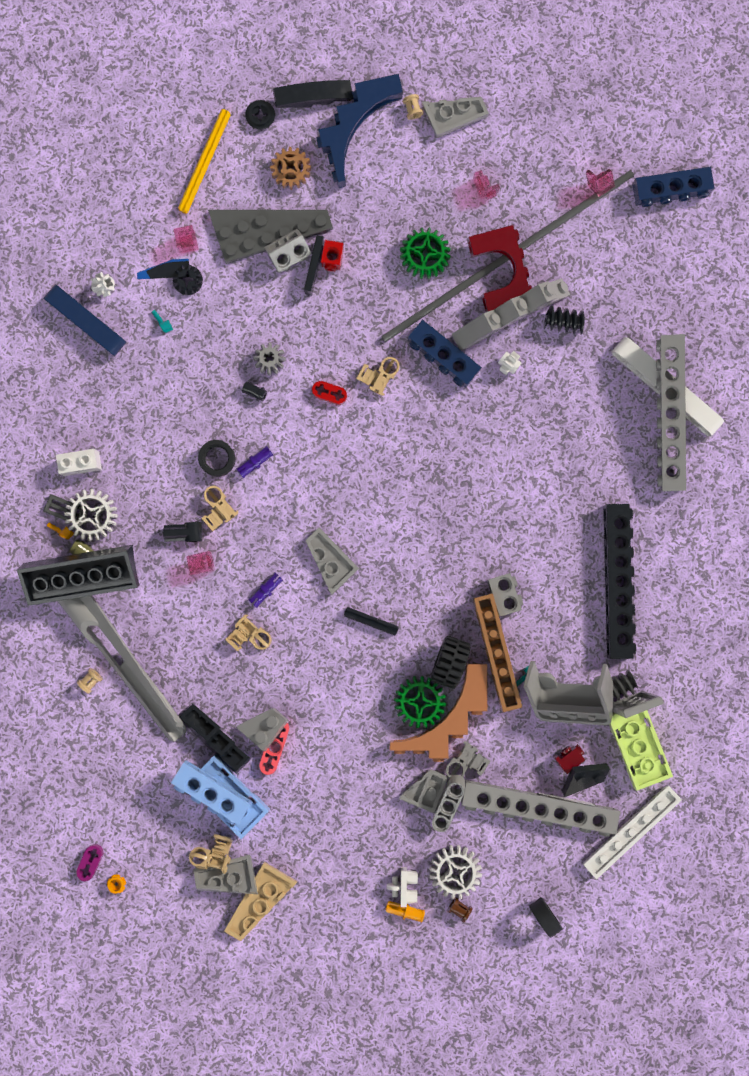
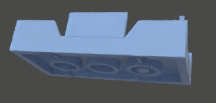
M214 755L201 769L246 798L250 799L249 796H251L257 802L256 804L252 802L239 825H231L224 820L223 815L216 814L242 839L269 812L270 808L257 795L252 793L231 772L224 762ZM222 768L229 774L228 776L221 770ZM191 779L190 785L193 788H198L199 782L196 779ZM208 789L206 791L208 798L214 799L216 797L214 790ZM230 800L223 801V806L226 809L233 807Z

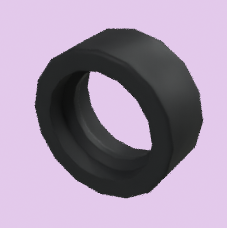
M222 440L208 441L199 451V465L204 472L211 476L221 477L227 475L235 465L236 457L233 449ZM215 447L224 449L228 455L227 464L218 470L210 468L206 463V454Z
M542 897L529 905L533 915L550 938L563 930Z

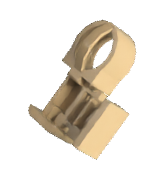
M393 357L383 359L378 372H376L377 370H370L369 366L364 364L356 379L367 385H373V387L369 386L371 391L381 396L385 395L383 391L390 378H394L400 368L398 360ZM388 359H391V361H390V363L388 364L386 370L384 371V370H383L384 362L387 361ZM396 362V371L388 374L393 363Z
M210 486L205 490L204 499L206 503L215 509L211 510L212 513L210 515H205L201 518L212 532L223 523L224 519H226L224 522L228 523L238 514V510L235 512L225 500L226 496L217 486ZM210 489H217L220 492V500ZM207 492L213 498L215 503L210 502L207 499Z
M244 615L235 625V628L239 626V629H235L225 639L237 651L242 648L241 645L244 641L248 642L247 639L249 637V641L254 647L260 650L268 648L272 642L271 635L262 627L258 629L247 618L249 615ZM258 633H265L269 637V643L264 641ZM255 637H256L265 647L262 648V647L258 646V645L256 644Z
M214 834L213 837L216 842L214 848L208 850L203 847H196L190 852L189 860L195 868L207 870L208 867L220 869L225 874L228 870L227 863L229 864L231 860L228 854L233 840L230 837ZM198 852H204L206 856L198 854ZM197 857L204 861L200 864H195L193 858Z

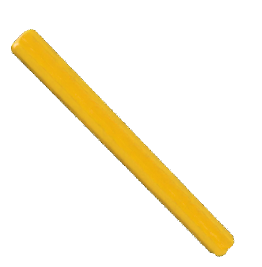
M221 109L178 206V210L182 213L187 214L231 116L228 110Z

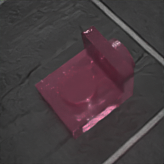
M482 170L475 172L473 181L480 199L486 198L489 200L496 197L500 189L499 184L488 187L490 186L488 177L483 175Z

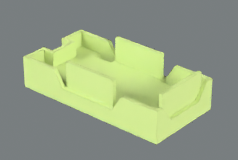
M646 710L628 718L613 713L609 727L622 754L633 788L638 791L673 777L648 711ZM644 718L646 719V721H647V723L649 724V726H646V723H645V721H644ZM617 729L620 733V738H618L617 733L615 731ZM658 755H661V759L663 762L662 764L660 762ZM631 766H632L633 769H634V772H635L634 775H633L632 772H631V769H630Z

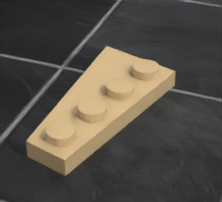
M263 862L255 876L258 894L244 895L224 932L242 941L259 921L297 883L295 879Z

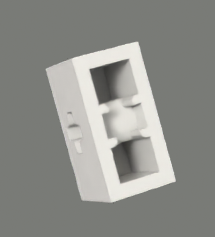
M95 449L56 455L58 473L63 476L102 470L99 451Z

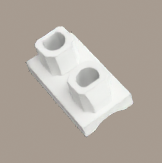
M401 867V883H398L397 876H393L392 883L386 885V889L392 890V897H398V891L401 890V907L417 903V890H407V884H418V873L407 870V867Z

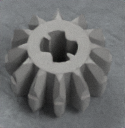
M271 342L268 343V348L261 344L262 351L259 349L255 350L259 356L253 357V360L257 361L255 367H261L260 372L262 374L266 369L269 376L272 374L271 370L273 369L278 374L277 367L284 368V365L280 362L286 361V358L282 356L284 351L279 350V345L277 344L272 348ZM272 355L273 361L269 360L267 363L266 357H271Z

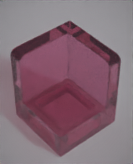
M610 169L601 172L597 176L590 170L586 171L588 187L599 197L615 187L613 173Z
M192 225L174 229L176 244L180 253L199 250L196 232Z
M210 551L187 556L190 575L215 571Z

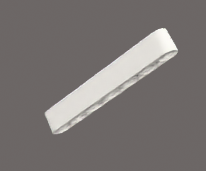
M623 337L611 353L660 395V390L656 389V379H660V371H656V361L631 339ZM668 371L665 372V376L668 380H672L675 378ZM685 386L686 418L705 435L712 437L724 423V420ZM669 388L666 390L665 395L668 399H673L676 396V391L673 388Z

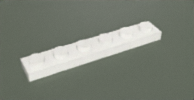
M666 785L620 827L616 835L613 834L582 864L598 879L682 799L669 785Z

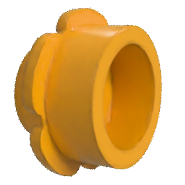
M114 874L108 879L107 887L111 893H121L125 890L126 880L124 877Z

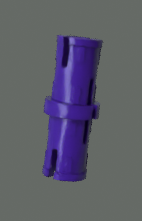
M265 446L254 456L251 455L248 461L236 469L245 478L256 468L259 469L262 463L273 456V453Z
M276 572L264 585L261 584L259 586L260 589L248 599L253 603L258 598L253 604L256 608L267 596H271L272 591L284 581L279 577L273 582L279 576Z

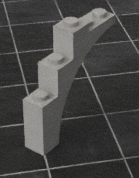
M562 278L538 284L523 295L508 300L492 311L483 313L452 333V336L461 351L470 348L521 318L570 296L568 286Z

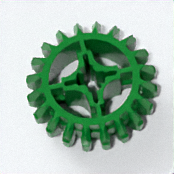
M421 227L420 233L413 230V236L408 234L407 240L402 241L404 246L400 247V252L403 253L400 255V259L404 260L402 266H408L406 269L408 273L414 270L413 277L417 273L420 274V279H423L424 274H427V279H430L431 273L437 277V270L443 273V266H448L449 263L446 260H450L451 255L447 253L451 251V248L446 247L449 243L448 240L442 241L444 239L443 234L437 236L438 230L431 233V228L429 227L427 232H424V229ZM424 240L422 246L412 248L415 243ZM430 241L438 246L440 252H437L436 249L430 246ZM427 246L428 254L425 257V261H423V252ZM410 255H414V257L418 258L421 262V265L416 264L412 260ZM439 259L434 265L426 267L428 261Z
M413 676V683L406 679L408 686L405 687L403 684H400L403 691L396 690V694L400 695V698L396 697L394 701L400 702V704L395 705L394 708H401L397 715L398 717L403 714L405 715L402 722L410 719L408 724L410 727L413 725V722H416V728H419L420 722H423L424 728H427L426 721H430L431 725H434L433 717L440 720L437 712L443 714L444 710L440 709V706H446V703L440 702V699H444L446 696L438 694L443 691L442 687L435 689L438 683L434 682L430 685V677L424 682V676H420V681L417 682L416 676ZM418 686V692L415 697L405 698L406 693L410 689ZM424 687L433 691L436 700L425 698ZM421 692L422 700L430 703H425L420 707L419 711L418 704L413 701L420 697ZM404 703L415 706L416 717L406 711ZM435 706L428 716L422 717L425 707Z

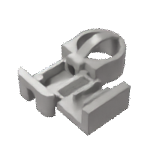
M466 741L463 742L465 746L456 759L453 757L446 767L447 776L450 778L455 775L460 766H462L463 772L461 776L463 777L468 768L466 765L470 769L472 767L478 771L477 774L482 776L490 760L479 754L476 747ZM454 763H458L451 775H449V767Z

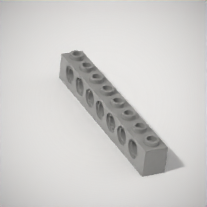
M685 334L660 335L659 340H656V351H660V359H656V371H660V379H656V389L660 390V398H657V410H660V417L657 418V429H661V437H657V448H661V456H657V467H661V475H658L657 483L662 491H686ZM668 349L675 351L676 356L673 360H667L665 357V352ZM668 369H673L676 372V376L672 380H668L665 376V372ZM669 388H673L676 391V396L673 399H668L665 395L666 390ZM668 408L676 410V416L672 419L666 417V410ZM669 427L676 429V435L673 438L666 436V430ZM675 447L677 450L676 455L668 457L666 455L667 448ZM669 466L676 467L677 472L674 476L666 474Z
M465 780V791L461 804L467 810L476 811V808L483 809L484 813L492 815L499 812L503 813V816L507 818L520 816L522 820L533 822L536 819L541 820L542 824L550 826L553 823H557L565 829H572L573 826L578 827L579 831L591 833V830L599 831V835L610 837V834H617L620 811L617 808L596 804L593 806L543 794ZM485 793L487 794V800L482 803L478 802V795ZM500 797L506 798V803L503 806L496 804L497 799ZM518 801H525L523 809H516ZM539 804L544 805L542 813L535 812V807ZM557 808L563 809V814L560 817L554 816V811ZM582 812V818L575 821L573 819L574 814ZM596 815H600V823L593 824V818Z

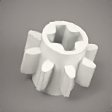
M102 272L96 274V278L91 279V289L97 296L103 295V297L111 295L110 292L115 290L113 278L109 274L103 275Z
M515 351L511 354L506 352L498 362L501 365L499 370L505 375L508 372L514 374L522 364L518 360L520 355Z

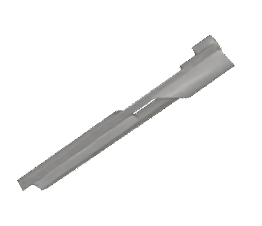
M93 595L57 601L84 637L101 651L167 739L175 742L186 733L185 724L132 655ZM89 626H98L124 659L121 666L117 664Z

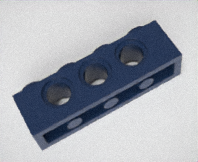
M711 167L637 177L632 183L636 206L642 205V207H649L653 203L658 202L660 204H668L672 200L678 199L680 202L690 200L691 197L703 199L709 197L715 189ZM688 183H693L696 188H691ZM670 185L675 186L677 191H672ZM651 188L657 189L659 194H654Z
M423 319L408 336V342H410L408 345L415 351L420 350L424 354L423 357L429 363H436L439 366L438 370L444 375L449 374L454 378L453 382L459 387L464 386L467 388L481 371L482 367ZM431 340L434 345L428 348L424 346L423 342ZM439 352H446L448 358L445 360L440 359L438 356ZM459 363L463 366V370L457 372L453 369V365Z

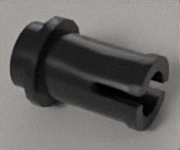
M247 381L243 385L242 393L256 398L258 402L265 400L267 391L264 387L259 388Z

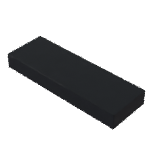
M317 235L304 286L305 295L312 296L325 242L323 236Z

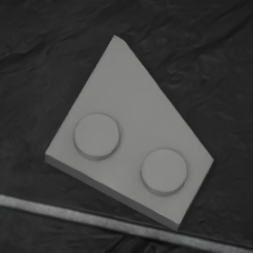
M271 708L238 725L236 728L262 751H266L289 720L275 708Z

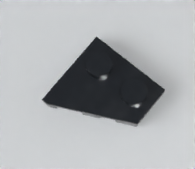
M608 764L572 767L562 788L564 797L604 782L610 770Z

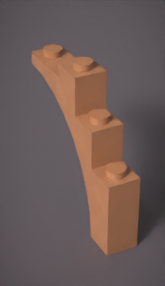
M466 664L465 680L461 693L449 713L433 728L420 735L407 739L391 740L390 751H394V754H405V751H413V754H425V751H428V757L432 758L433 762H444V758H449L448 735H452V738H463V735H468V711H471V715H483V711H487V664Z

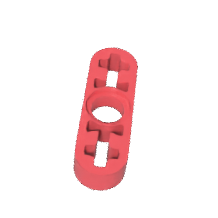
M288 723L284 726L286 731H282L279 737L283 738V741L278 738L274 740L279 743L280 750L272 752L268 748L263 752L259 764L263 774H273L277 769L289 732ZM266 753L271 756H277V760L275 758L272 759L271 765L274 768H270L269 771L265 770L266 766L263 765V763L268 762L270 757L266 756Z

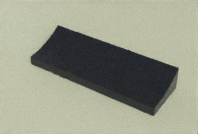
M133 545L26 562L17 569L28 606L134 589L140 585L135 566Z

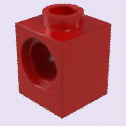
M325 240L321 265L325 267V270L335 272L336 269H341L344 243ZM330 254H336L338 256L335 260H329L327 258Z

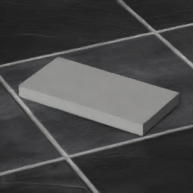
M641 691L627 698L620 699V701L613 702V713L628 718L662 705L664 702L662 697Z

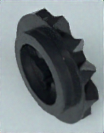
M265 100L253 101L248 105L245 112L247 123L253 129H259L260 131L265 128L269 129L270 125L274 123L276 116L273 106ZM260 109L263 115H266L262 117L261 122L256 116L259 115Z
M190 264L181 265L180 268L175 270L172 277L173 286L183 295L197 293L203 284L201 272L197 267ZM189 272V277L195 281H189L186 287L185 281L182 279L186 278Z

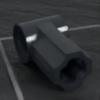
M201 522L164 525V542H201Z

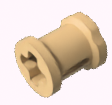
M417 94L408 95L402 100L403 104L406 105L408 120L417 119L423 115Z
M89 668L88 673L82 680H78L77 684L83 691L90 694L92 692L91 689L98 681L101 682L103 678L94 669Z

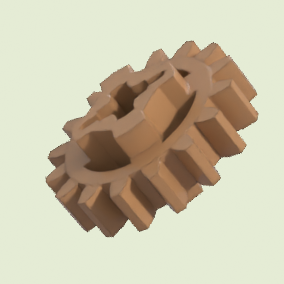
M289 147L288 151L282 148V154L276 152L277 159H271L273 165L270 166V170L273 172L271 174L272 178H277L276 184L278 185L282 182V187L285 189L289 185L290 190L293 189V185L300 188V182L306 184L305 177L310 178L308 171H311V165H308L310 159L305 158V152L299 154V148L292 151L291 147ZM281 164L283 168L280 170L281 172L279 173L278 168ZM301 164H303V171H302V173L300 172V169H299V168L301 167Z

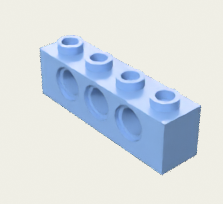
M187 760L182 764L171 782L175 785L174 789L178 792L188 793L194 802L198 804L202 802L207 805V809L210 812L223 815L224 820L231 825H239L253 802ZM191 779H196L199 782L198 788L191 787ZM208 789L215 791L216 797L214 799L208 798L206 794ZM230 800L233 807L226 809L223 806V801Z

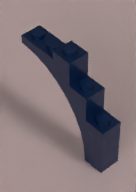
M399 74L354 83L355 91H352L354 102L336 106L337 113L334 114L335 126L318 129L319 136L316 137L318 148H322L323 154L327 153L329 164H333L335 170L331 171L333 182L338 183V188L346 187L345 157L356 130L376 110L403 98Z

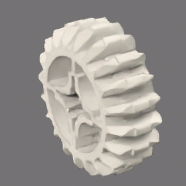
M90 489V495L87 494L86 490H83V497L76 493L75 496L78 500L75 501L70 498V502L74 503L73 506L66 505V508L70 509L71 513H64L65 516L71 517V519L65 520V523L73 524L68 529L71 531L76 528L74 535L78 536L81 532L80 539L82 540L85 539L86 535H88V541H92L93 535H95L96 540H100V533L102 536L107 537L105 530L107 529L112 532L113 529L108 526L110 524L116 525V522L111 521V519L118 518L117 514H112V511H116L117 507L110 508L114 501L109 500L106 502L109 496L105 494L101 498L102 491H98L94 495L93 489ZM98 500L102 505L91 508L86 501ZM81 505L83 516L76 521V511L78 506ZM106 509L107 518L102 526L99 516ZM88 510L91 512L96 511V515H94L96 516L94 518L95 521L91 518L86 519ZM92 522L97 530L86 531L80 526Z
M449 845V852L442 848L443 855L438 852L436 853V857L439 860H431L436 866L429 867L431 872H435L430 874V879H435L432 885L438 886V893L444 890V897L451 893V899L455 898V894H458L459 899H462L463 892H465L466 896H469L468 889L474 892L476 889L473 884H480V881L476 878L482 877V873L477 872L482 867L481 865H476L479 859L478 857L473 858L475 855L473 851L467 855V847H464L461 852L460 845L456 846V851H453L452 845ZM460 857L465 859L467 862L457 864L453 861L452 858ZM447 861L449 868L440 877L441 866ZM452 865L454 868H457V870L460 869L458 871L460 880L458 876H455L454 874L451 875L453 873ZM471 867V876L465 883L463 875ZM453 880L456 881L460 886L453 887L447 885L444 882H449Z

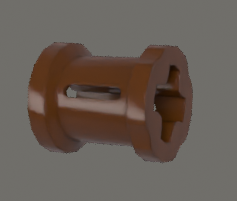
M455 897L449 905L447 912H452L461 918V921L464 923L470 916L473 908L466 906L459 901L458 897Z

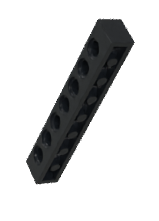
M630 504L603 505L606 647L608 659H634L633 654H636V643H633V635L636 634V625L633 623L635 605L632 604V596L635 595V587L632 585L634 566H631L634 548L631 547L633 528L630 527V520L633 519V510L630 508ZM616 519H620L623 522L621 529L615 527L614 522ZM616 538L623 540L621 548L615 545ZM617 557H621L624 561L621 568L615 563ZM618 576L624 579V584L621 587L616 584ZM619 595H622L625 599L622 606H619L616 602ZM620 614L625 617L623 625L617 623V617ZM620 634H624L626 638L623 644H619L617 641V637Z

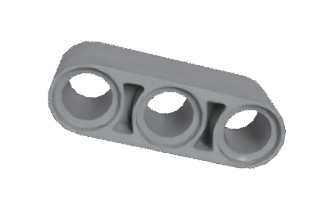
M453 775L449 778L438 802L432 820V827L437 832H445L449 828L462 800L466 783L465 779L460 775ZM452 785H459L461 788L454 789ZM449 801L452 802L453 805H446L444 802ZM438 818H443L446 821L441 822L438 820Z

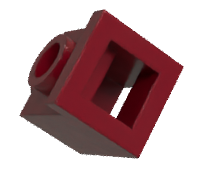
M578 744L572 747H565L560 752V756L556 754L553 756L566 774L570 773L572 767L579 766L585 761L582 756L585 753Z

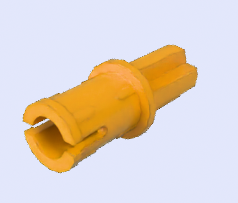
M388 901L386 904L387 913L402 916V919L408 918L423 922L425 910L411 907L409 904H407V907H401V904Z

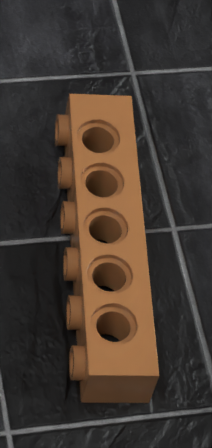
M493 594L472 598L501 711L507 712L522 708Z

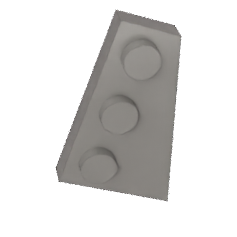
M482 97L459 98L454 101L439 100V102L431 103L429 101L422 102L423 109L436 138L484 119L489 115Z
M319 527L305 541L331 595H333L359 568Z
M250 855L231 859L230 863H227L228 870L225 874L220 869L208 867L207 870L193 869L197 890L258 894L252 857Z

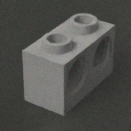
M298 229L264 247L278 272L290 269L293 264L302 262L311 255L309 247ZM300 245L299 249L294 251V247ZM284 254L282 259L277 260L279 255Z
M511 573L487 580L490 593L493 594L499 617L522 610L523 600L520 594L517 595L515 587H518L515 576H511ZM500 580H505L508 583V588L505 591L500 590L498 587ZM507 598H511L514 602L511 609H507L504 606V601Z

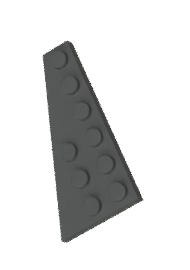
M208 210L226 264L266 252L265 246L296 229L299 230L304 239L333 230L327 210Z

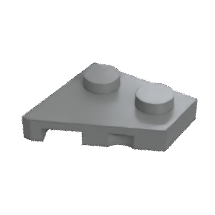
M430 769L410 786L399 799L434 813L448 776Z

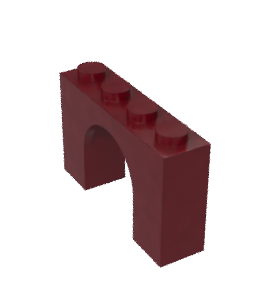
M513 225L467 238L471 258L489 253H500L510 260L513 267L512 280L506 287L481 295L485 312L492 311L508 300L521 296L532 289V286L528 285L527 278H529L528 269L526 266L524 267L522 261L524 259V252L518 245V240H520L517 229H514Z

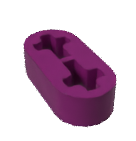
M98 844L90 845L84 852L76 872L77 877L81 881L92 879L98 869L104 854L103 848ZM96 849V853L99 856L94 857L93 861H91L92 854L90 851ZM89 864L90 867L88 871L91 874L84 876V871H82V869H85Z

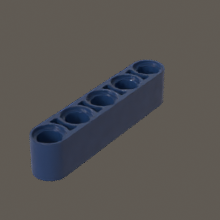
M54 284L43 299L114 357L127 343L58 285Z

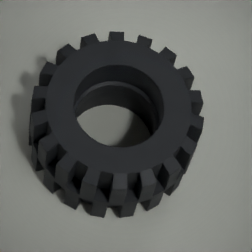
M447 635L438 652L431 674V681L455 689L461 680L471 649L470 643Z

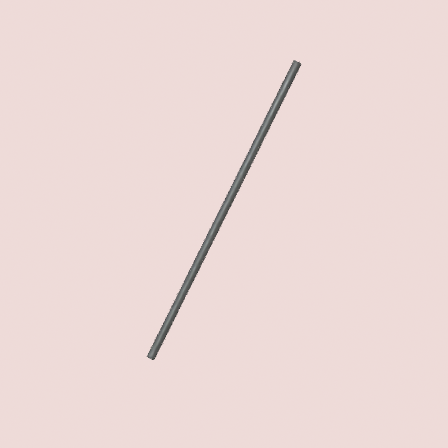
M629 170L518 244L519 248L525 250L634 177L632 170ZM502 255L382 335V339L386 343L509 259Z

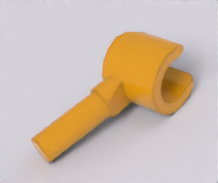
M50 522L47 524V527L59 533L62 538L68 540L74 535V532L70 531L67 526L62 530Z

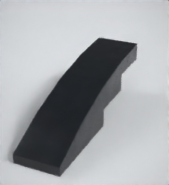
M350 80L316 81L273 88L276 108H311L313 105H329L333 101H351L353 99Z
M194 704L179 717L236 774L250 761V757L221 731V727Z

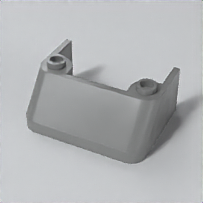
M530 661L523 686L538 719L548 722L609 725L613 716V681L607 664H603L601 675L594 678L593 685L557 683L552 674L539 673L535 661Z

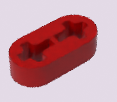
M318 381L312 387L313 395L320 400L336 405H342L347 400V392L340 386ZM323 385L324 390L329 392L328 394L322 392L321 395H318L316 387L320 388ZM341 391L344 398H340L337 401L336 397L331 395V392L338 394Z

